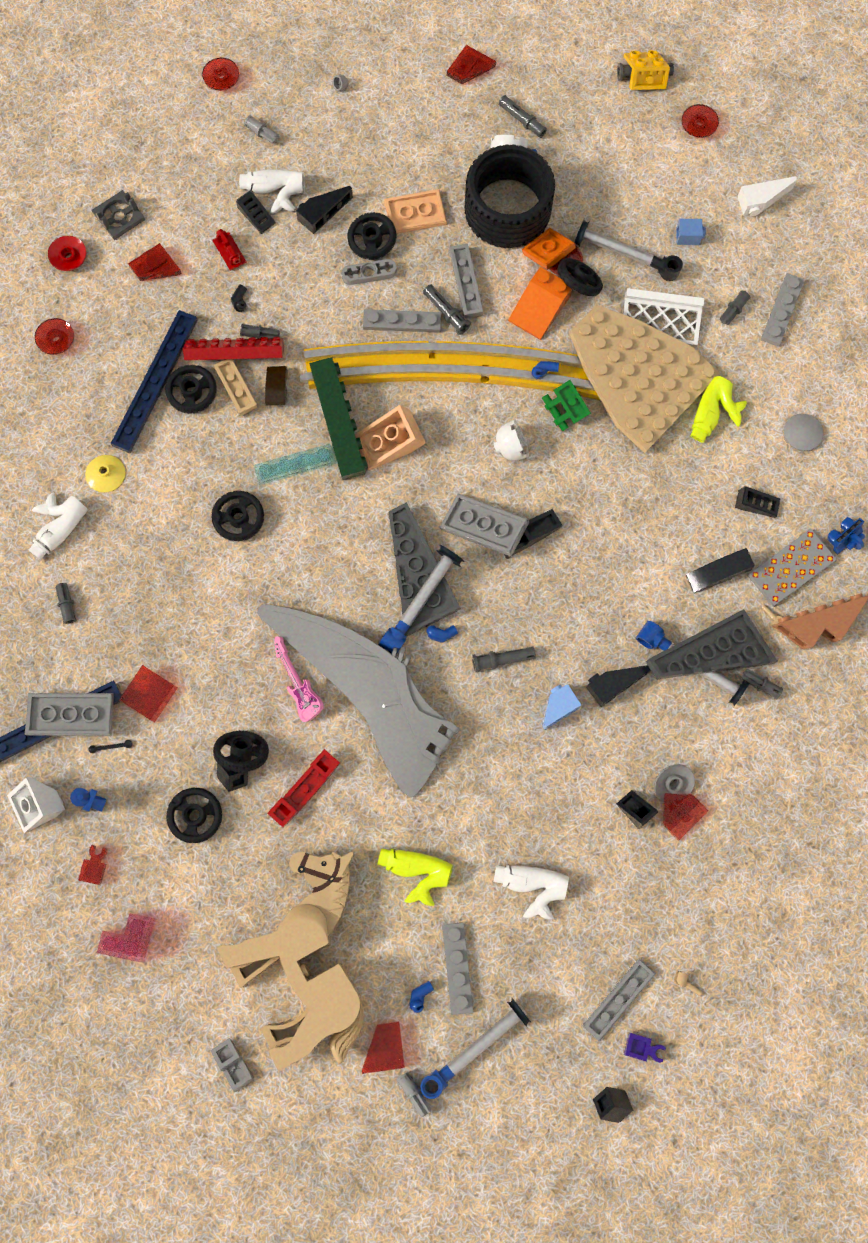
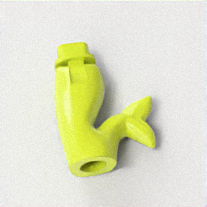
M721 376L714 377L701 398L690 435L701 443H704L706 437L711 435V432L718 424L720 417L719 400L724 409L729 413L731 420L738 427L741 424V411L745 409L747 401L733 402V384L726 378Z
M382 848L377 865L386 867L387 871L390 870L392 873L402 877L429 874L418 883L417 887L404 900L406 903H414L420 900L427 906L435 905L429 890L436 887H447L453 869L451 863L440 858L412 851L395 850L393 848L391 851Z

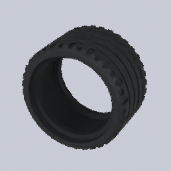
M513 144L492 147L484 151L483 154H480L473 161V165L470 166L466 178L464 211L469 227H471V230L478 238L480 237L482 241L496 247L514 248L527 245L544 232L550 220L555 193L554 173L551 167L548 166V162L530 148ZM515 180L531 188L539 201L526 212L503 214L488 207L481 199L480 193L493 182Z

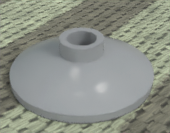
M675 764L668 766L656 778L654 785L655 793L664 803L676 804L682 802L691 794L695 785V778L692 771L684 765Z

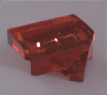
M665 793L663 826L679 841L709 810L692 794Z

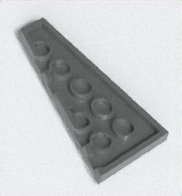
M407 502L389 511L402 616L438 564ZM445 577L442 578L405 636H409L461 609Z
M743 609L649 658L646 663L658 680L775 664L778 660Z

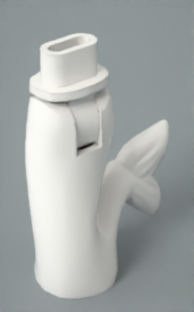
M275 169L248 171V174H240L239 187L240 189H248V191L258 194H266L282 188L272 205L270 214H275L281 209L295 211L296 208L289 200V197L305 192L304 172Z
M55 492L49 494L46 503L35 506L32 511L59 518L51 521L39 530L36 540L32 541L34 544L28 550L40 560L46 553L49 555L52 550L57 548L69 536L88 509L73 496H70L61 505H57Z
M507 864L506 867L496 866L493 882L503 884L502 887L507 886V888L516 892H530L546 888L536 897L523 917L532 918L540 915L544 919L552 920L554 917L547 905L551 901L565 900L569 876L537 867L513 865L509 868Z

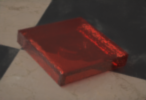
M142 665L119 698V701L155 723L178 687Z

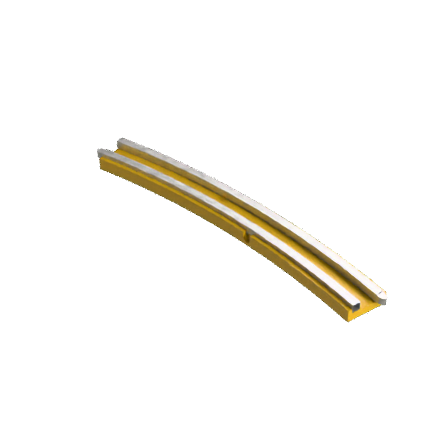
M393 341L304 349L307 373L300 376V381L308 383L309 389H315L316 386L309 363L333 357L334 363L338 362L341 374L338 375L339 382L343 381L344 385L380 382L443 381L497 384L553 391L568 380H571L580 396L600 400L585 374L577 354L490 343ZM540 361L559 362L558 372L548 371L539 379L532 376V369Z

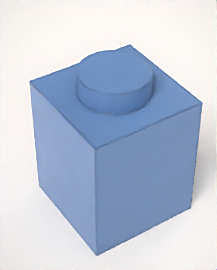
M679 219L676 227L677 245H700L706 233V228L702 225V219Z

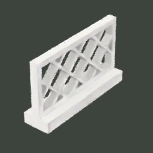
M627 288L623 314L636 318L643 313L649 321L646 324H652L654 328L662 332L670 326L676 333L674 338L679 337L680 339L678 340L697 347L704 298ZM628 305H637L641 311L632 316L628 311ZM650 307H655L659 312L653 319L646 312ZM669 309L675 310L679 315L672 321L665 314ZM688 312L697 313L696 320L691 324L684 316ZM661 315L668 323L662 329L654 322ZM681 318L687 327L679 332L673 323ZM690 329L694 334V340H686L682 333Z

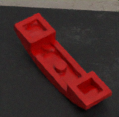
M324 749L310 764L309 769L285 796L277 801L267 814L284 828L324 785L340 762Z

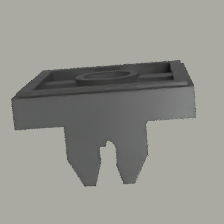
M123 190L92 209L94 216L113 240L145 221V217L139 211L134 199L130 197L128 192L125 193ZM124 203L128 206L124 209H117L114 204ZM107 208L112 212L109 219H106L104 216ZM122 212L124 213V218L122 220H115L114 214ZM133 212L131 220L127 222V214ZM113 223H121L123 226L114 227L111 225Z

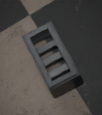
M248 191L236 200L237 208L260 234L276 224L272 216L251 191ZM265 218L267 219L265 222L259 225V222H261Z
M744 486L738 490L735 508L776 518L780 498ZM753 498H756L755 504H752ZM761 499L764 500L763 507L760 506ZM769 501L772 502L771 510L767 509Z

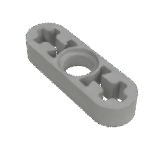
M385 259L345 266L341 274L345 284L354 285L393 278L396 275L397 269L396 263L393 260ZM386 266H389L390 272H387ZM366 269H372L374 270V274L372 276H366L364 274V271ZM348 272H352L353 278H349Z

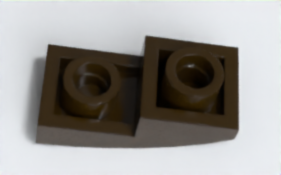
M287 366L267 367L265 383L266 406L285 405L287 396Z

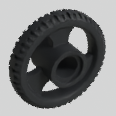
M377 212L358 216L359 218H356L351 223L347 233L348 244L351 250L363 259L374 260L386 256L393 249L397 238L396 228L391 219ZM368 221H379L382 223L380 227L376 223L372 222L367 223L363 226V224ZM389 234L390 237L386 245L378 250L377 248L383 242L382 236ZM354 235H361L366 246L365 250L360 249L356 245Z
M571 258L563 259L557 267L558 274L570 288L585 296H597L601 292L603 283L598 274L588 265Z
M185 365L170 374L165 385V393L169 403L176 410L187 414H194L207 409L216 397L217 385L213 375L204 367ZM188 373H197L203 376L200 380L193 376L182 378L183 375ZM173 387H180L185 398L182 404L174 398ZM195 387L193 391H187L188 388ZM209 388L207 397L202 402L196 404L195 401L199 400L202 396V389Z
M237 490L224 494L216 501L212 509L211 518L213 526L220 536L227 540L239 542L248 540L259 532L264 522V510L260 501L254 495ZM239 499V503L231 504L227 508L226 513L220 511L228 501ZM252 504L257 511L255 524L249 523V515L246 510ZM236 513L243 514L239 519L233 518ZM230 522L233 527L242 528V532L238 534L230 533L222 527V524Z
M244 730L223 734L216 740L213 747V756L216 762L223 768L234 772L256 770L267 761L269 755V747L265 739L254 732ZM224 745L231 746L230 756L228 757L221 753Z
M193 787L182 790L174 796L167 808L166 820L170 831L176 838L186 843H200L210 839L217 832L222 822V807L219 800L214 794L203 788ZM199 795L207 798L209 802L204 807H201L194 803L188 804L186 797ZM175 810L182 811V818L188 824L184 832H181L176 826L174 819ZM193 810H198L199 818L191 821L190 813ZM207 815H213L214 821L211 827L199 835L197 827L204 824Z

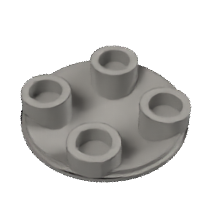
M794 415L788 419L784 426V440L795 449L812 451L823 439L822 425L811 415Z

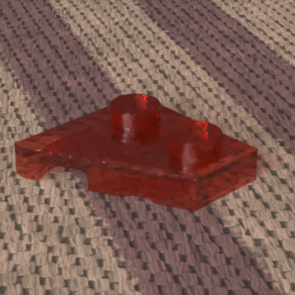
M466 45L447 70V76L460 84H464L495 68L496 61Z
M160 243L128 263L139 281L182 274L180 268Z
M399 1021L377 1024L362 1068V1074L405 1068Z

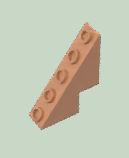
M862 593L850 596L851 601L845 602L844 599L832 602L833 606L829 608L825 604L815 607V612L809 613L808 610L796 613L797 617L793 619L790 618V615L779 618V623L774 624L773 627L803 650L813 648L821 635L831 642L840 641L867 602L868 596L863 597Z

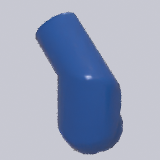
M540 361L532 369V376L539 379L548 371L558 372L559 362Z
M431 625L426 630L431 640L440 643L458 634L454 625L445 630Z
M430 981L425 982L411 992L409 1005L410 1009L415 1013L423 1011L425 995L434 991Z

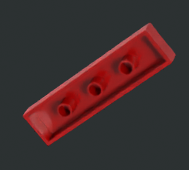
M255 337L249 339L225 338L224 340H219L218 338L212 340L188 339L183 347L184 360L283 358L284 340L280 337H262L261 339H256Z

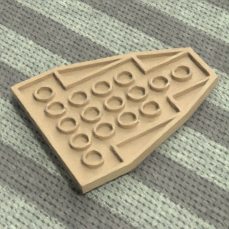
M598 305L569 333L585 374L615 426L644 453L707 388L711 380L720 374L692 346L638 319Z

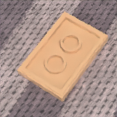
M439 189L384 199L387 217L393 222L397 234L447 225Z

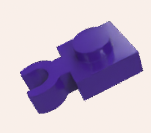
M629 1032L624 1055L646 1062L649 1055L654 1061L661 1063L663 1059L656 1056V1051L658 1049L666 1050V1047L660 1044L650 1046L652 1039Z

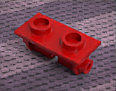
M219 229L216 232V238L212 241L229 270L231 271L247 263L230 232Z

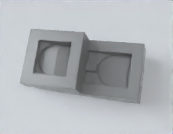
M230 1038L210 1050L219 1069L223 1071L234 1092H237L254 1080L253 1075Z

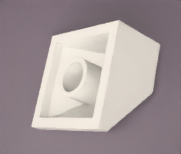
M26 777L7 795L24 833L56 818L65 810L57 790L32 777Z

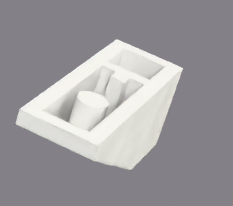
M797 177L742 186L738 199L743 216H756L793 189Z

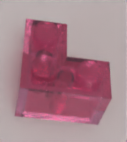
M129 913L124 934L102 931L97 953L136 962H145L156 918Z

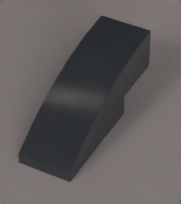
M553 509L529 520V524L512 556L541 541L563 526Z
M744 548L686 574V577L693 592L696 593L749 572L755 565L747 548Z

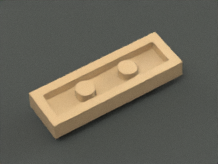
M225 359L213 365L239 416L258 408L232 359Z

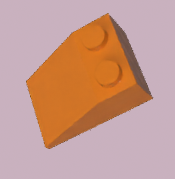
M540 267L530 280L508 321L541 340L571 297L573 288H570L558 276Z

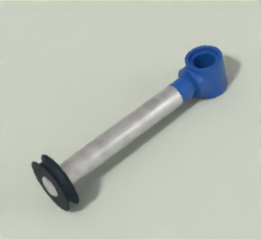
M439 545L440 550L436 551L442 558L395 628H389L378 645L392 654L393 648H397V653L406 641V632L451 565L455 564L461 567L460 563L464 562L461 557L448 548Z
M647 621L636 636V640L648 649H656L658 647L665 651L676 645L665 638L664 630L652 621ZM719 672L700 674L732 695L729 703H733L734 706L744 696L750 684L745 682L744 679L738 685Z
M513 998L511 1002H507L512 1008L510 1012L440 1071L435 1069L422 1079L420 1085L422 1094L429 1099L439 1097L442 1091L449 1086L447 1082L520 1020L527 1027V1024L531 1021L526 1016L524 1008L518 1005ZM427 1081H436L438 1089L434 1092L427 1090Z

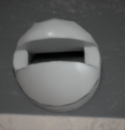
M335 75L333 77V87L336 91H341L348 87L349 81L344 75Z

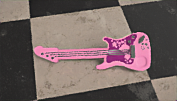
M277 636L274 640L276 656L281 659L295 686V689L292 686H288L287 690L297 703L300 719L303 722H309L319 715L323 710L324 704L320 697L313 692L310 680L304 679V684H302L287 655L288 650L284 644L283 637Z

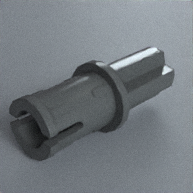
M740 291L733 302H729L728 308L720 317L722 324L729 325L735 316L742 312L743 306L750 299V295L746 291Z
M241 324L240 336L261 339L262 337L273 338L280 335L278 329L265 328L262 325Z
M59 583L55 588L59 601L57 606L60 607L63 624L76 622L72 605L74 601L71 600L68 584Z
M746 669L742 675V679L755 686L757 691L762 690L776 700L780 697L778 693L783 692V688L769 681L768 677H762L750 669Z

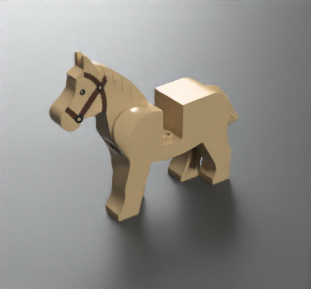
M305 852L293 854L289 861L290 868L297 874L305 876L306 881L313 887V892L287 913L275 932L250 938L237 945H221L217 947L226 968L231 969L240 988H243L280 959L293 990L307 1006L298 1018L289 1023L279 1025L268 1024L261 1028L270 1047L268 1052L278 1072L310 1054L319 1042L331 1034L333 1035L328 1043L329 1049L335 1061L340 1064L345 1060L348 1050L361 1032L364 1021L361 995L342 963L337 964L311 980L309 979V976L312 975L306 963H301L305 958L331 944L330 935L336 929L343 915L350 886L349 864L354 857L353 852L342 857L334 852L323 857L313 856ZM286 1042H290V1043H288V1044L285 1045V1046H279V1045H282V1044H284V1043H286Z

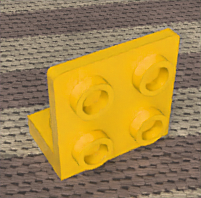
M633 50L630 53H624L625 60L632 68L629 84L631 90L666 89L670 66L658 51L640 52Z

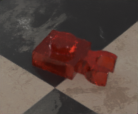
M91 845L89 849L91 858L90 860H83L78 880L101 885L107 865L101 863V860L107 855V848L103 847L101 853L96 855V846Z

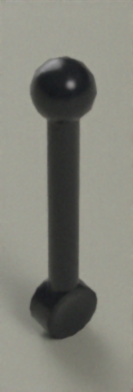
M126 740L124 743L97 747L91 745L88 750L90 753H95L99 750L120 747L131 748L133 743L131 740Z

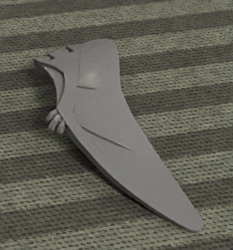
M261 605L257 612L259 617L341 690L365 717L393 779L403 793L409 797H414L422 789L439 762L441 753L447 750L452 742L451 738L454 734L458 733L460 728L438 714L420 695L407 669L411 655L408 654L406 660H404L405 648L403 647L400 649L399 656L397 655V648H393L391 655L364 636L325 618L290 608ZM442 725L447 728L444 735L439 733ZM431 743L436 746L432 753L427 750Z

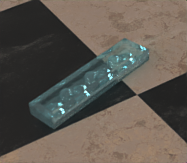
M327 444L255 464L254 469L258 483L262 485L336 464L331 445Z

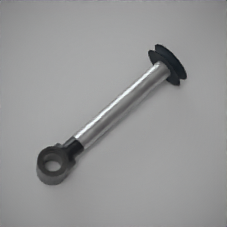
M583 220L577 231L574 243L578 244L579 247L582 240H585L657 269V273L666 281L677 279L683 267V262L678 256L671 255L668 257L664 256L663 259L587 229L589 222Z

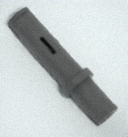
M506 95L501 97L499 106L520 121L525 129H530L539 138L545 135L547 128L539 123L534 115H529Z

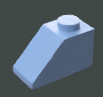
M560 684L550 691L552 694L548 698L542 725L544 730L581 707V703L568 684L563 687Z

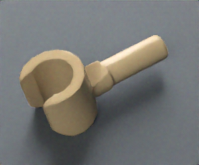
M764 605L762 609L773 620L770 626L777 632H779L773 626L774 624L779 623V618L783 617L776 616L766 605Z
M676 972L674 982L677 985L686 987L701 996L702 991L687 982L689 975Z

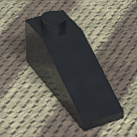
M346 186L309 198L305 203H301L296 210L297 220L315 234L353 198L352 187Z
M646 665L607 671L601 675L596 673L588 680L589 684L586 688L600 707H603L650 673L651 670Z

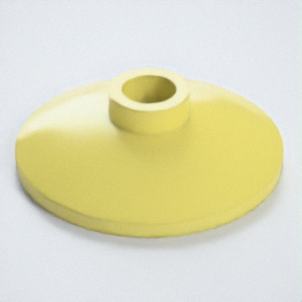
M101 455L94 458L88 464L85 476L87 483L92 489L106 493L116 490L123 483L126 472L123 463L117 457ZM102 469H107L106 473L101 474Z

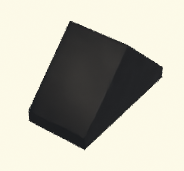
M632 790L616 803L637 829L644 826L658 813L656 808Z

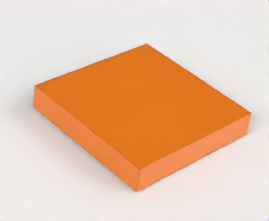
M549 227L522 249V253L548 270L573 251L576 246L573 241Z

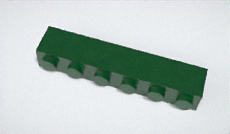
M333 357L309 363L342 480L365 475V468H368L365 456L361 457L359 450L363 448L360 438H356L354 434L357 427L354 418L350 419L348 413L352 411L349 400H345L343 393H346L344 382H339L338 375L341 374L338 362L334 363Z

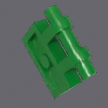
M571 380L553 390L557 396L555 399L552 400L549 394L542 397L545 403L544 407L547 411H550L555 419V425H558L561 431L569 428L565 422L568 418L575 424L591 414ZM560 402L566 411L563 415L560 414L556 407Z

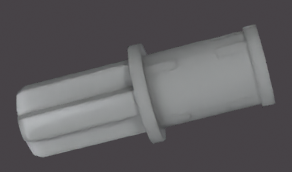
M251 115L246 118L244 122L245 127L254 131L258 137L262 136L273 144L277 143L279 135L269 129L266 123L259 122Z
M407 1071L396 1079L407 1096L406 1100L410 1099L421 1117L427 1115L431 1108L420 1093L421 1088L417 1087L409 1072Z

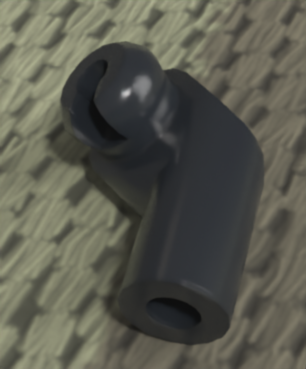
M241 284L238 285L231 297L232 305L238 312H243L247 307L246 302L242 298L247 288Z

